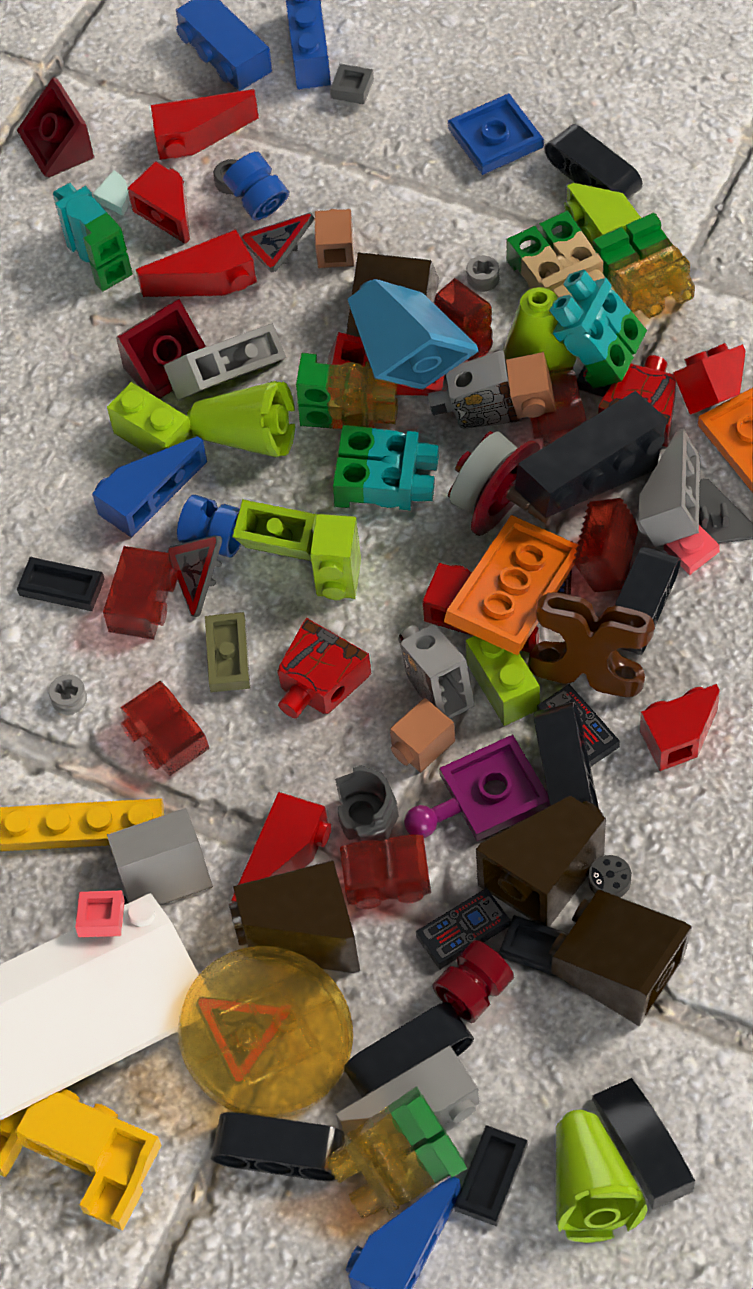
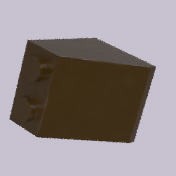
M358 252L352 295L360 290L361 285L365 282L377 279L422 292L435 303L439 277L432 260ZM349 309L346 334L360 337L352 311Z
M570 795L481 842L476 848L478 886L482 889L487 888L493 896L530 920L550 927L588 877L592 863L604 856L606 817L603 816L601 810L588 801L580 802Z
M334 860L233 886L237 902L230 903L229 909L239 946L248 944L251 959L346 973L360 971L355 936Z
M598 889L591 901L584 899L576 909L572 917L575 925L569 934L561 932L553 943L549 952L553 956L551 973L640 1027L683 961L692 926L679 919Z

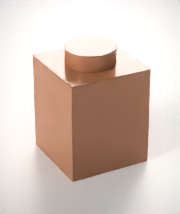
M351 209L315 211V247L318 268L354 266Z
M544 352L507 359L510 396L517 418H534L544 413L555 412L551 376Z
M426 698L422 699L390 728L392 753L402 764L406 766L411 764L420 773L455 742L454 722Z

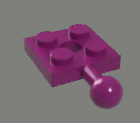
M512 734L440 767V776L452 798L432 808L424 805L412 807L405 815L404 826L411 836L419 839L427 838L434 833L438 822L461 813L476 841H479L550 806L549 797ZM498 780L503 782L507 788L501 794L491 795L484 790V786L489 781Z

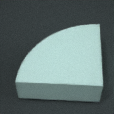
M113 170L93 193V197L100 205L122 216L126 213L129 206L127 183L118 172Z

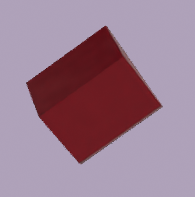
M52 77L17 129L18 134L45 177L49 178L94 159L87 124L60 81Z
M180 299L175 300L116 336L123 369L139 387L159 399L173 391L163 365L206 347Z

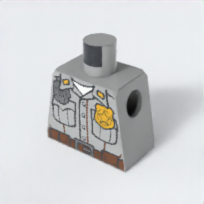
M503 350L458 365L446 374L448 389L428 393L432 415L454 411L459 426L463 429L521 421V418H517L511 400L507 364Z
M431 625L423 630H420L417 626L405 628L400 633L398 641L401 647L406 675L420 697L429 700L449 719L474 707L467 663L460 651L437 626ZM441 676L443 677L442 684H440L438 678Z

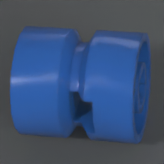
M252 152L240 158L223 176V181L234 196L242 197L243 208L254 221L264 219L274 213L286 202L290 194L278 176L271 175L272 168L260 152Z
M191 495L184 504L177 526L178 541L186 543L214 535L220 536L222 544L219 555L228 558L233 557L241 546V543L232 537L240 508L228 504H222L218 508L215 500L199 495Z

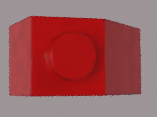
M154 162L127 188L132 211L186 244L190 240L184 180L176 170L168 169L160 163Z

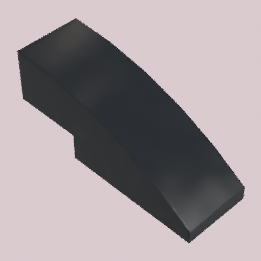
M632 1078L592 1095V1100L632 1176L635 1175L652 1210L694 1192L695 1179L656 1111Z

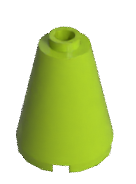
M537 287L526 291L521 297L503 347V352L506 360L544 352L553 386L570 376L577 357L567 350L564 340L558 341L552 334L558 321L549 310L554 301L558 299L557 295L550 289Z
M271 381L194 402L192 409H189L187 412L194 437L198 436L204 441L271 457L286 456L293 445L296 424H289L288 411H295V404L291 390L285 382Z
M581 1109L566 1113L563 1119L556 1125V1223L559 1231L564 1230L567 1239L585 1243L615 1238L613 1230L626 1225L629 1232L636 1228L646 1216L648 1208L642 1191L599 1117L594 1113Z

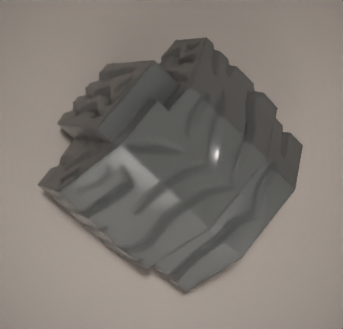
M359 765L353 768V773L335 779L338 796L342 803L341 806H338V817L348 840L357 838L361 851L388 841L399 818L397 801L383 773Z

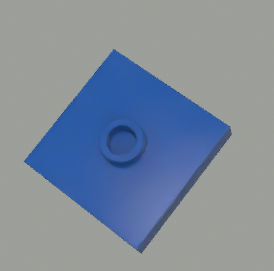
M510 93L448 120V130L482 175L544 147V138Z

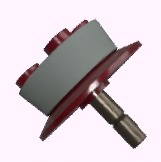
M489 431L472 453L470 451L465 452L457 462L455 471L458 472V475L448 492V497L452 505L473 514L471 531L477 536L484 535L492 530L515 504L528 511L529 514L545 525H549L552 516L545 518L514 489L518 463L540 450V445L533 440L528 441L517 448L500 432Z

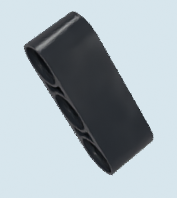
M577 124L570 125L544 146L545 154L550 163L577 184L620 192L627 199L642 189V179L637 170Z
M642 546L614 606H621L648 614L653 619L656 627L676 581L681 558ZM646 645L645 647L641 648V649H633V648H620V649H623V650H626V651H629V652H632V653H635V654H638V655H642V654L644 653V651H645L647 645Z
M570 702L534 711L535 730L550 806L571 795L580 802L588 801L599 808L583 725L576 703Z
M443 1002L358 1052L347 1061L343 1070L363 1098L448 1046L452 1048L456 1056H459L471 1046L474 1037L449 1002Z
M223 1112L219 1116L211 1160L219 1165L230 1168L317 1181H334L338 1178L346 1134L338 1128L327 1125L238 1112Z

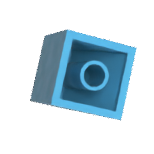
M374 279L362 284L360 290L347 299L376 379L425 389L479 352L477 345L422 292Z

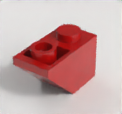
M724 343L710 350L702 351L684 359L686 367L673 372L690 415L740 394L746 354L743 344L728 349L727 344Z
M717 684L706 688L695 687L687 691L682 697L668 702H655L644 711H641L640 733L659 771L698 757L718 710L720 689Z

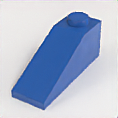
M197 436L118 467L109 477L103 478L92 493L98 515L132 538L207 463L203 440Z
M450 1176L372 1233L363 1248L357 1246L354 1249L346 1266V1271L350 1273L348 1278L351 1289H413L454 1209L461 1190L460 1179L456 1177L451 1178Z

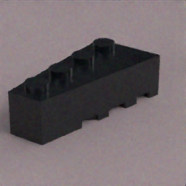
M634 391L518 463L514 489L541 515L548 518L653 471L658 464L661 446L664 443L667 419L638 392Z

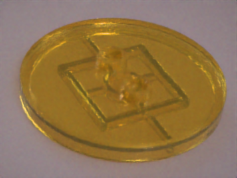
M256 946L227 953L209 964L198 975L191 985L181 1008L178 1023V1039L187 1070L197 1085L215 1102L233 1112L284 1118L313 1107L324 1099L337 1084L344 1072L345 1064L350 1059L353 1044V1025L348 1004L341 990L321 967L293 951L277 947Z

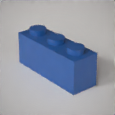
M191 0L175 9L178 21L176 31L180 39L185 44L190 43L196 49L201 60L205 63L209 62L217 70L218 75L225 83L230 82L238 91H242L272 72L269 47L220 0Z
M286 0L297 90L331 86L321 1Z

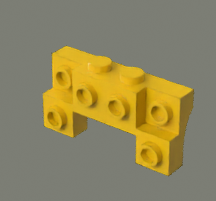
M66 1088L0 1120L1 1176L7 1177L22 1147H26L92 1177L93 1180L79 1204L83 1213L122 1231L124 1230L144 1191L141 1184L162 1146L158 1136L117 1119L118 1114L104 1105L96 1103L92 1108L79 1102L80 1098Z

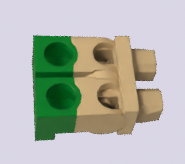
M568 210L539 223V230L536 226H533L506 239V261L514 271L518 269L527 281L530 289L537 287L547 288L553 291L559 298L570 294L563 284L571 273L584 269L593 281L605 278L603 275V260L598 253L596 254ZM562 226V231L554 235L552 234V230L555 227ZM530 240V246L524 249L520 248L523 242Z

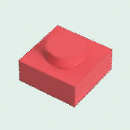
M700 525L699 533L664 544V550L668 554L681 558L680 566L689 575L717 555L720 549V545Z
M122 890L79 892L75 925L78 937L121 936L125 902Z

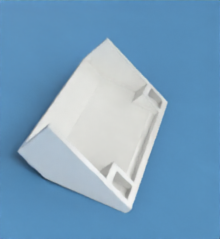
M151 893L124 905L121 936L78 937L76 929L0 964V1120L201 1020L195 1004L199 998L211 999L172 922Z

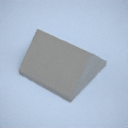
M186 808L107 835L129 903L151 893L158 904L163 905L213 887L197 835Z

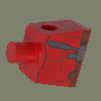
M650 355L646 358L643 367L630 364L623 380L612 384L599 404L598 414L636 391L667 419L664 443L662 444V446L667 447L676 393L675 377L673 374L666 373L667 361L660 356Z
M306 618L278 668L280 687L287 692L279 701V708L286 715L294 719L299 717L307 705L322 714L330 713L372 674L369 653Z

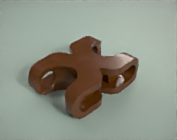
M547 593L538 600L536 609L537 621L542 627L559 633L565 641H542L536 644L531 650L528 659V667L532 674L547 680L568 684L575 682L584 673L589 685L594 690L620 697H634L642 691L645 682L644 669L639 663L621 656L617 649H641L651 641L655 630V624L651 616L629 608L612 606L608 607L601 616L597 617L592 604L585 598L562 593Z

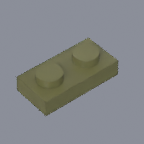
M244 612L205 616L210 692L250 689L247 631Z

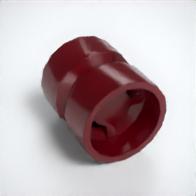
M478 940L471 941L456 958L458 967L449 966L432 984L435 994L442 1003L449 1002L458 1016L469 1023H474L490 1006L489 996H499L514 979V973L507 962L495 950Z

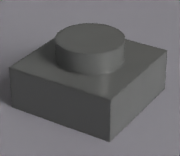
M339 64L330 88L331 99L365 104L374 80L373 69Z

